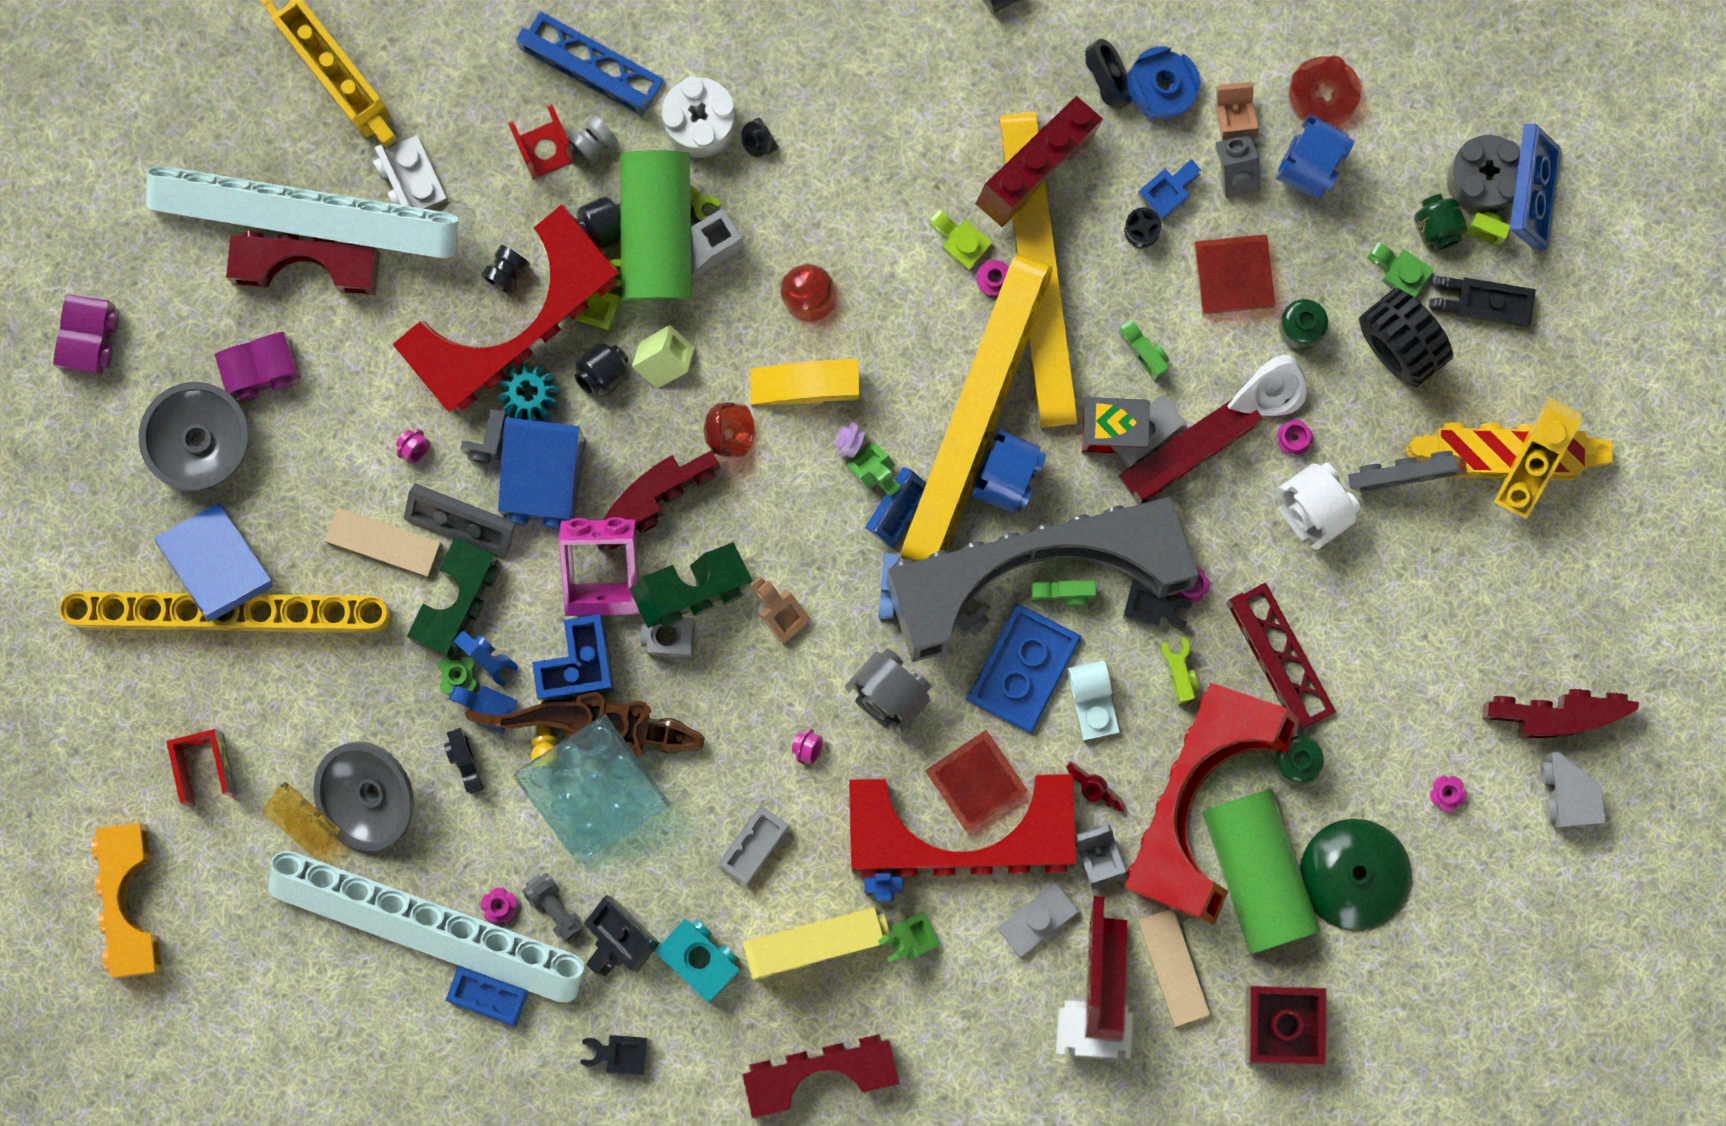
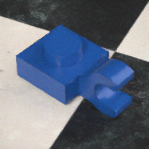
M1192 159L1173 176L1165 168L1138 191V195L1150 209L1159 215L1162 221L1189 198V193L1184 187L1188 186L1200 175L1201 169Z
M462 631L453 641L487 671V675L498 685L503 686L505 684V681L499 676L500 670L503 667L509 666L514 671L518 669L517 664L507 655L499 654L492 656L491 654L496 649L480 635L474 640L466 632Z
M453 686L448 697L449 700L471 710L493 715L513 713L518 701L486 686H481L478 695L459 686ZM479 724L490 730H493L500 734H504L505 728H497Z
M890 873L875 874V878H864L865 895H872V901L876 903L895 901V894H902V877H890Z

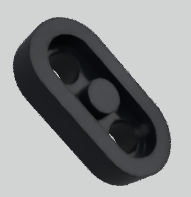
M1098 39L1085 50L1086 66L1092 72L1097 82L1100 96L1104 103L1115 109H1122L1133 102L1128 91L1127 71L1115 47L1105 39Z

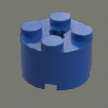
M1309 114L1301 125L1305 128L1302 135L1299 133L1298 136H1294L1278 168L1279 173L1275 179L1313 199L1316 197L1321 199L1325 192H1329L1339 175V172L1334 170V168H1337L1342 159L1345 160L1355 140L1349 138V134Z
M999 430L994 438L997 441L993 450L989 448L974 485L977 488L972 492L971 497L1013 514L1015 511L1020 512L1022 507H1026L1033 487L1028 486L1030 478L1033 479L1036 474H1039L1047 454L1040 451V446Z

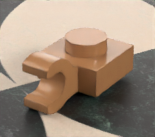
M759 577L750 585L754 594L766 605L758 614L777 640L783 644L811 620L791 592L785 590L779 595L770 581L765 582L762 577Z

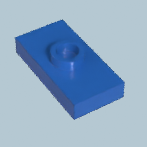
M906 467L901 469L895 479L902 488L892 496L887 494L884 496L865 526L866 530L891 548L896 547L913 520L927 483Z
M458 965L445 1001L509 1025L517 1026L530 991Z

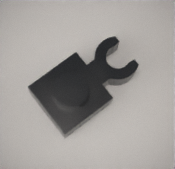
M1132 581L1123 618L1159 627L1161 617L1167 618L1172 626L1184 628L1187 621L1178 619L1174 611L1178 607L1190 609L1192 603L1184 598H1178L1172 602L1167 601L1166 597L1158 598L1142 583Z
M462 728L446 732L449 742L444 743L446 755L450 764L456 763L460 769L466 792L473 794L484 790L465 731Z
M609 1035L608 1046L603 1045L595 1038H585L582 1040V1044L594 1046L596 1056L591 1060L581 1059L580 1064L592 1067L598 1065L601 1061L607 1062L606 1073L644 1076L648 1038Z

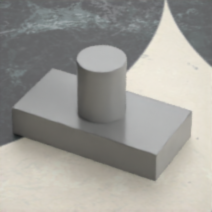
M1055 882L997 929L1021 958L1079 911Z

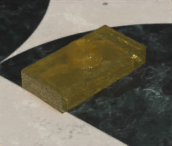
M287 782L279 785L261 811L315 859L322 856L341 830Z

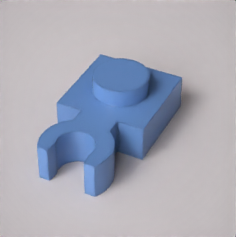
M884 553L879 619L893 620L894 605L886 581L888 568H892L894 564L899 562V554Z

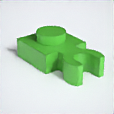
M1132 319L1122 325L1119 334L1134 351V355L1155 382L1164 376L1169 368L1166 364L1169 358L1158 343L1152 345L1148 338L1145 339L1141 330Z
M1095 580L1058 581V583L1036 582L1031 585L1032 601L1065 600V606L1081 607L1087 606V600H1094L1096 596Z
M924 911L892 927L893 931L878 940L880 945L887 942L894 949V954L887 958L889 963H894L904 957H907L909 961L941 945Z

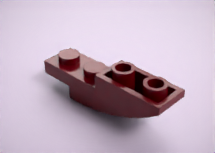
M710 450L679 467L673 454L657 463L635 480L620 495L602 520L613 517L625 520L635 519L636 530L638 529L640 533L647 532L659 524L657 518L663 516L657 503L658 501L663 499L665 503H670L684 495L683 488L694 482H696L697 486H701L717 476L715 471L721 467L714 452ZM596 544L598 549L606 547L608 551L613 550L622 545Z
M1569 689L1568 694L1558 697L1557 708H1553V702L1547 700H1531L1530 705L1516 704V698L1494 696L1493 701L1483 704L1482 719L1519 723L1518 738H1558L1585 733L1618 721L1638 710L1639 702L1628 701V695L1623 693H1606L1605 698L1591 697V691L1584 689Z

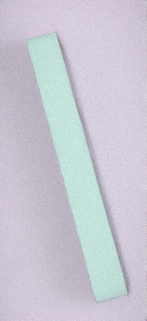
M158 166L147 169L146 206L151 210L430 257L449 258L457 254L459 218L450 213L179 168Z
M283 851L277 853L271 860L268 890L278 900L558 1002H570L579 993L584 964L575 954L295 852Z

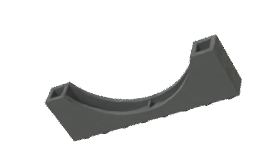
M1149 497L1141 503L1139 502L1138 505L1126 508L1121 505L1114 506L1105 510L1103 514L1091 517L1087 514L1078 515L1070 519L1068 523L1056 526L1052 523L1043 524L1035 528L1033 532L1021 535L1017 532H1012L990 543L984 544L982 541H977L966 545L962 550L950 553L947 550H942L931 554L927 559L915 562L907 559L897 562L892 568H888L886 584L911 661L916 662L947 654L955 625L969 602L984 587L998 577L1031 563L1055 559H1078L1107 565L1135 578L1158 598L1194 589L1199 574L1171 497L1162 499Z

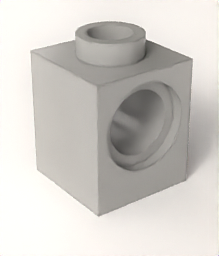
M683 617L682 621L668 627L677 631V639L670 646H662L658 643V634L661 630L665 629L662 624L649 629L646 625H642L641 647H647L646 652L649 656L693 658L694 619Z

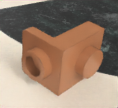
M1252 82L1217 86L1216 113L1222 141L1249 135L1251 139L1258 138L1259 128L1253 104L1254 88Z

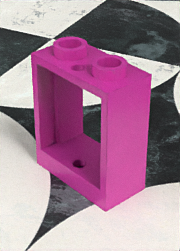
M613 517L607 520H586L575 518L569 521H561L558 542L565 616L639 614V609L629 591V588L639 580L635 519L625 520ZM626 544L628 583L576 584L572 545Z

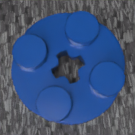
M1158 46L1144 51L1127 73L1129 94L1136 106L1141 109L1143 115L1149 119H1172L1184 114L1195 101L1197 92L1200 89V75L1194 62L1184 53L1180 56L1176 52L1170 51L1172 49L1170 47ZM1159 75L1164 80L1170 79L1172 84L1169 85L1168 90H1164L1157 85L1156 82Z

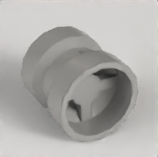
M593 115L586 122V127L581 132H574L568 138L570 145L590 166L600 159V153L604 149H611L618 143L612 131L596 115Z

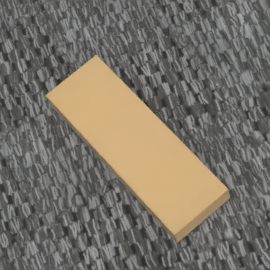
M337 507L325 539L326 543L428 578L442 545L438 541Z
M1169 909L1137 920L1173 1026L1177 1027L1209 1016L1210 1013L1175 911Z

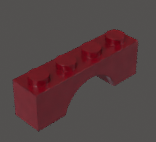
M1076 95L984 184L975 204L1003 227L1026 205L1034 192L1059 165L1066 160L1071 161L1094 138L1103 118Z
M243 231L242 236H230L226 278L232 285L268 288L274 277L285 267L294 263L310 262L320 265L330 272L334 286L340 293L376 295L380 253L376 247L352 243H335L334 240L314 237L313 241L299 240L300 237L293 234H278V238H265L264 234L255 231Z
M877 1034L858 1039L860 1046L845 1050L843 1042L822 1047L823 1055L808 1058L807 1051L785 1056L787 1063L772 1067L771 1060L749 1064L750 1072L743 1073L742 1077L751 1117L757 1118L790 1110L791 1100L798 1085L806 1077L819 1071H835L846 1075L856 1083L862 1093L898 1085L899 1080L890 1041H882L881 1035Z

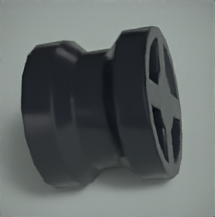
M1146 207L1133 210L1128 215L1124 227V236L1128 243L1140 249L1152 246L1158 240L1162 227L1159 215L1154 210Z

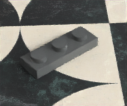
M1440 451L1430 454L1431 459L1417 462L1416 457L1395 460V466L1382 468L1381 464L1364 465L1359 467L1360 472L1348 474L1350 489L1366 492L1467 474L1466 460L1453 455V451Z
M416 483L409 490L403 518L451 538L456 537L503 558L506 557L510 549L516 526L514 521H509L506 518Z

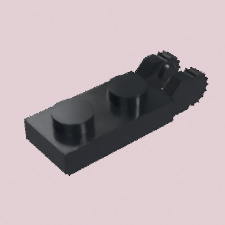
M1442 276L1433 277L1432 287L1439 290L1460 291L1459 301L1431 298L1429 308L1432 310L1457 313V316L1529 327L1531 325L1535 289L1466 277L1463 279Z

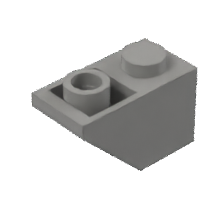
M724 208L691 227V280L744 249L742 237Z
M1552 752L1545 755L1546 762H1541L1540 764L1542 783L1555 784V790L1549 792L1550 799L1545 800L1547 821H1553L1554 829L1604 824L1605 815L1601 785L1560 752Z

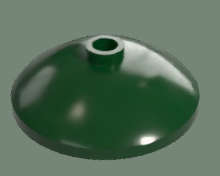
M1345 819L1324 827L1310 840L1304 850L1300 863V870L1315 913L1324 921L1338 928L1354 931L1367 930L1384 924L1401 909L1410 891L1411 865L1405 848L1391 831L1369 820ZM1360 866L1365 870V877L1362 880H1357L1353 877L1352 871L1354 867Z

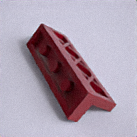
M1231 399L1122 472L1118 477L1137 504L1149 497H1154L1258 427L1263 419L1258 410L1256 409L1252 413H1244L1229 409L1228 405L1233 400Z
M1266 582L1244 594L1241 592L1230 598L1226 604L1281 706L1289 709L1300 718L1296 733L1334 714L1336 711ZM1261 593L1269 605L1265 620L1255 616L1247 601ZM1272 612L1279 624L1270 622ZM1268 626L1282 630L1287 640L1283 653L1274 650L1266 636ZM1290 645L1297 657L1287 654ZM1285 659L1301 664L1304 669L1301 685L1290 681L1283 668ZM1307 677L1314 689L1305 687ZM1303 691L1317 695L1325 710L1310 717L1301 701Z
M1093 896L1088 936L1084 1038L1123 1042L1128 920L1104 918L1105 897Z

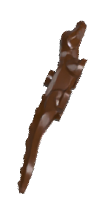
M599 691L580 694L569 700L543 702L508 714L493 715L474 710L465 711V716L469 721L497 728L516 729L531 726L557 728L563 730L569 737V740L584 751H589L598 744L615 747L621 755L629 759L640 757L644 753L642 749L645 745L652 746L664 753L698 751L703 748L705 737L700 732L686 726L677 719L650 718L652 710L646 702L634 701L626 703L624 706L606 702L604 696Z

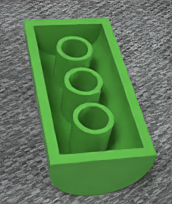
M643 150L621 153V301L648 302L691 299L690 153L671 150Z
M1273 789L1251 794L1203 811L1202 814L1249 954L1320 932L1321 929Z

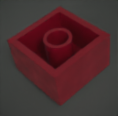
M1247 986L1245 1062L1326 1065V988Z

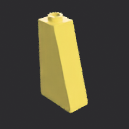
M875 907L747 940L743 942L752 979L758 980L881 946L878 940L890 932L885 914L877 915Z

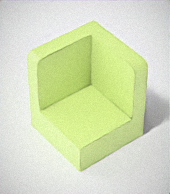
M669 325L639 343L632 368L653 387L660 388L688 372L695 347Z

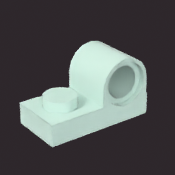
M1102 660L1067 668L1082 740L1087 741L1119 734L1111 697V683L1105 661Z

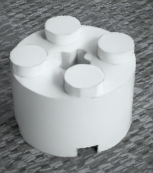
M689 76L674 86L664 100L662 119L667 137L676 150L689 152L692 158H703L722 152L731 143L736 131L734 104L729 93L719 83L707 78ZM702 113L705 114L706 120L699 119L696 123L693 121L694 115L699 117Z
M1327 462L1321 466L1310 464L1274 491L1275 499L1281 495L1283 504L1278 507L1281 515L1299 539L1304 541L1306 538H1309L1315 542L1310 546L1313 549H1320L1356 522V513L1361 510L1358 500L1351 493L1345 492L1338 482L1339 476L1336 470Z
M1065 1001L1064 1008H1058L1055 1054H1065V1047H1069V1055L1118 1058V1051H1121V1058L1131 1059L1134 1013H1128L1129 1005H1125L1123 1042L1084 1038L1086 1002Z

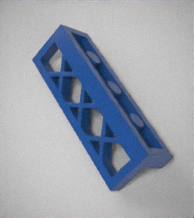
M542 11L539 12L530 29L528 30L523 27L516 38L518 47L522 51L642 117L664 82V78ZM543 22L557 30L559 42L551 43L537 35ZM562 33L570 36L571 38L563 40ZM580 41V43L588 47L590 59L582 60L567 52L565 46ZM592 49L602 55L594 57ZM609 59L617 62L621 76L613 77L598 69L596 63ZM623 66L633 72L625 74ZM642 76L653 83L647 94H644L629 86L627 80Z

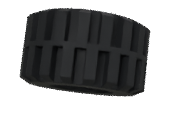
M1399 288L1392 289L1359 316L1361 331L1370 348L1397 378L1411 386L1418 387L1454 357L1449 338L1436 318L1419 300Z

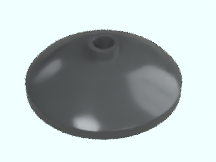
M186 382L165 390L150 403L142 417L138 439L140 452L146 466L159 480L176 489L202 491L223 483L238 470L246 456L250 435L246 415L239 403L230 394L212 384ZM197 435H204L205 443L200 447H195L193 439Z
M355 741L333 749L319 764L313 785L314 801L322 822L335 838L357 850L377 851L394 844L405 834L413 817L414 795L407 773L393 755L375 744ZM374 785L378 789L379 795L374 792Z

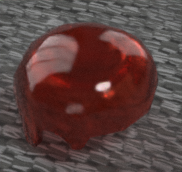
M806 263L793 267L783 276L780 284L781 299L791 315L796 319L815 322L825 318L834 309L837 296L836 287L830 274L823 267Z
M721 402L710 408L703 425L705 443L718 456H745L752 447L755 436L754 419L749 407L732 402ZM729 428L734 433L732 437L726 440L724 431Z

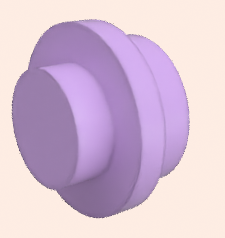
M852 422L848 428L845 426L840 428L834 441V446L838 447V456L843 458L847 455L853 458L858 452L865 434L864 431L858 429V424Z

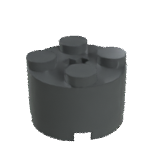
M1482 135L1468 140L1460 148L1449 166L1447 187L1449 194L1458 201L1464 210L1474 215L1477 212L1481 214L1484 212L1496 214L1505 209L1514 200L1520 148L1517 143L1496 135ZM1482 170L1487 171L1488 176H1493L1490 181L1486 180L1485 174H1480Z
M886 648L883 653L874 652L848 681L845 688L848 693L852 689L856 691L859 696L855 702L879 724L887 728L891 723L897 727L893 733L901 735L930 702L927 692L931 689V685L920 674L914 673L911 675L901 666L903 664L902 659L895 652Z

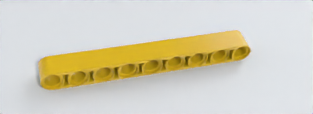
M1035 111L999 115V128L1002 129L1003 141L1001 143L1004 163H1007L1038 133ZM1044 181L1026 205L1012 218L1013 233L1016 234V255L1050 265L1053 268L1049 287L1029 336L1031 349L1029 353L1032 373H1034L1035 377L1034 390L1036 405L1039 408L1040 428L1077 424L1050 213Z
M1016 255L1013 258L905 538L901 552L902 559H911L915 562L927 559L935 552L948 551L1049 287L1053 272L1052 266L1021 255Z
M73 592L62 599L59 607L63 620L81 629L377 633L387 629L392 620L389 606L378 597L350 595L259 594L234 608L233 617L225 622H222L219 617L207 622L199 608L194 619L184 621L182 615L184 608L189 604L195 603L189 593ZM81 602H86L88 608L86 615L81 619L75 620L73 616L75 606ZM122 602L124 605L123 615L117 620H112L110 618L111 607L116 603ZM153 603H159L161 606L160 615L155 620L148 621L146 618L148 607ZM262 605H270L271 616L264 622H257L256 610ZM299 605H306L308 607L306 619L302 622H294L292 620L293 610ZM335 606H343L345 608L344 618L338 623H330L328 618L329 611ZM372 606H380L382 615L379 621L372 624L365 621L366 611Z

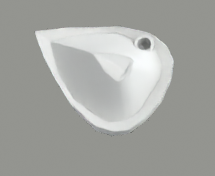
M1290 355L1272 358L1257 370L1252 378L1236 394L1228 408L1244 413H1252L1257 409L1260 415L1269 416L1291 414L1300 409L1305 402L1307 393L1305 374L1300 364Z

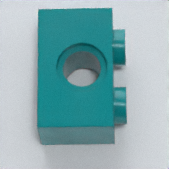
M685 918L654 952L708 1003H711L741 971L735 965L740 959L724 944L718 949L708 939L713 933L698 919L691 923ZM699 947L706 948L711 956L710 963L703 969L694 968L690 962L691 953Z

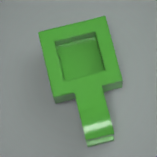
M1381 242L1374 246L1367 257L1387 271L1382 280L1392 288H1399L1416 297L1434 271L1433 268L1405 249L1397 257L1391 249Z
M874 442L845 464L850 472L866 488L877 482L889 496H892L902 488L891 476L890 469L895 466L894 462Z

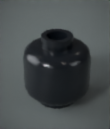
M601 197L578 209L577 221L600 249L621 241L620 203L616 204L611 198Z
M598 343L576 362L575 380L579 387L589 396L607 397L629 377V369L626 365L628 357L616 345L611 347L605 343Z

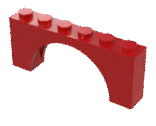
M561 204L533 227L547 252L550 267V283L548 294L540 313L526 330L515 338L496 346L472 347L453 342L436 332L426 321H419L392 344L448 412L456 408L460 412L466 410L477 400V397L474 395L475 392L484 385L488 389L494 387L506 376L502 370L509 364L514 362L516 366H519L534 353L530 347L537 341L542 339L544 343H547L562 330L558 325L568 316L575 320L590 307L586 302L596 293L602 297L618 284L614 279L620 274L618 269L565 205Z
M1210 682L1207 691L1199 700L1198 713L1193 725L1185 733L1184 746L1180 756L1170 769V779L1164 794L1156 802V813L1150 827L1142 835L1140 851L1135 862L1130 865L1127 871L1128 879H1126L1124 888L1144 899L1215 926L1229 891L1210 880L1202 872L1192 854L1188 824L1194 799L1209 775L1224 762L1237 755L1255 750H1275L1287 753L1300 718L1285 707Z
M1073 774L1035 775L1032 799L1022 821L1000 841L973 851L944 850L917 838L903 825L896 815L889 799L886 779L849 780L851 871H859V878H875V874H881V870H896V877L919 876L918 869H933V876L956 875V868H971V875H992L993 868L1008 867V874H1030V867L1045 866V873H1067V866H1074L1076 864Z

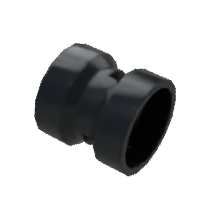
M500 245L495 252L496 259L494 263L496 265L486 266L481 276L492 285L496 282L504 288L503 292L511 295L517 287L514 277L518 278L520 275L525 274L531 264L517 252L504 245Z

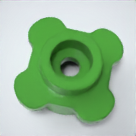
M463 656L460 660L443 658L439 662L438 669L442 672L443 680L440 683L442 692L450 694L453 686H459L468 691L475 689L477 683L473 679L472 671L475 662L471 657ZM460 672V678H455L454 673Z

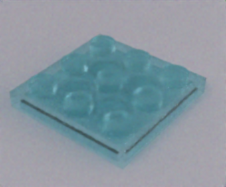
M605 714L515 771L513 778L577 864L666 810L670 804Z

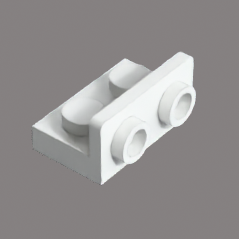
M418 135L385 150L382 145L375 147L379 158L373 161L381 179L389 178L394 190L388 192L393 204L428 210L448 201Z

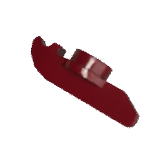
M1072 761L1068 762L1066 769L1069 774H1073V779L1081 784L1082 794L1087 800L1096 802L1103 799L1107 802L1106 805L1108 807H1114L1120 812L1124 811L1125 804L1122 799L1108 788V784L1103 777L1096 774L1090 775Z

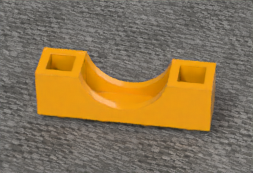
M133 823L96 828V838H92L91 849L94 860H98L100 875L95 876V889L97 896L102 897L103 912L99 913L98 919L101 934H106L107 949H103L102 952L104 970L106 972L109 971L110 978L161 973L162 966L158 935L139 928L130 918L125 904V893L130 879L137 870L151 862L147 825Z

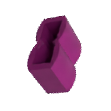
M66 294L61 312L60 330L54 350L53 365L61 370L102 376L103 368H109L112 361L113 349L111 346H108L110 332L115 333L119 323V312L115 311V305L108 300Z
M284 331L263 336L249 343L236 345L214 354L225 391L234 399L237 398L238 402L254 400L259 397L258 391L272 387L273 391L288 389L294 385L293 380L301 378L290 338Z

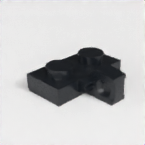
M604 896L584 922V925L598 938L595 943L598 948L586 963L595 974L607 976L615 966H620L622 963L631 971L638 972L660 944L612 896Z

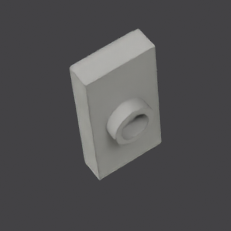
M1162 394L1150 404L1148 446L1146 448L1111 447L1128 468L1186 422L1166 396Z
M760 805L717 866L748 887L791 826Z

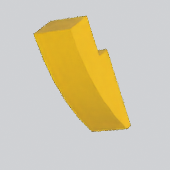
M858 359L808 361L750 369L751 405L822 404L823 401L860 400Z

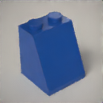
M505 417L498 512L501 516H506L509 521H514L517 525H528L529 519L543 521V527L560 529L561 521L575 519L586 440L579 426Z

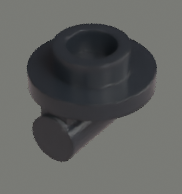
M760 117L743 126L741 141L745 150L754 157H760L765 154L769 155L780 148Z

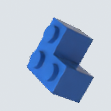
M601 614L564 620L568 657L532 662L537 699L541 703L567 700L593 691H599L601 694L615 692L605 621Z

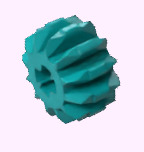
M523 363L521 367L522 374L520 375L511 368L508 373L513 379L512 382L501 380L499 383L501 388L507 391L498 395L500 403H508L503 411L506 412L507 416L515 413V419L524 420L526 415H528V420L537 421L535 414L538 413L541 414L543 419H550V415L545 407L557 409L559 406L558 402L550 397L561 393L558 386H550L555 381L554 375L549 373L543 376L544 368L541 365H537L531 373L528 364ZM532 387L534 392L538 394L537 396L532 394L534 399L528 402L520 394L521 392L526 394L524 389Z

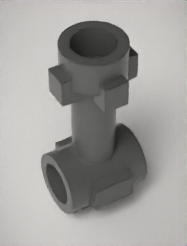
M548 873L542 876L538 874L526 883L527 887L522 890L524 897L533 908L540 904L543 905L557 924L553 929L557 937L561 936L566 942L583 929L579 923L581 919L576 912L569 916L555 898L554 894L559 891V888Z

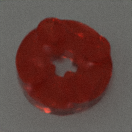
M1314 57L1302 63L1293 74L1288 91L1289 104L1295 115L1302 121L1311 114L1337 127L1350 119L1359 105L1361 85L1355 71L1341 57ZM1324 83L1326 87L1331 86L1334 89L1330 95L1331 100L1326 101L1324 97H1316L1315 93L1319 90V84Z

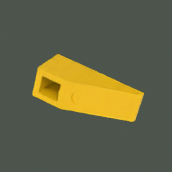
M1548 397L1500 487L1494 503L1525 519L1528 518L1580 427L1582 413Z

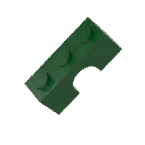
M455 537L439 571L457 582L459 587L458 598L452 606L446 609H434L422 603L406 637L450 659L454 652L459 654L462 649L453 641L462 631H465L470 619L476 620L484 606V600L480 599L486 585L489 587L494 585L500 573V567L496 566L498 562L496 556Z
M734 542L703 553L690 565L696 580V586H690L683 582L674 565L645 575L631 586L629 591L647 628L649 629L659 624H662L663 628H668L684 619L682 615L692 612L694 617L711 610L715 602L722 600L723 604L726 605L743 597L742 590L753 580Z

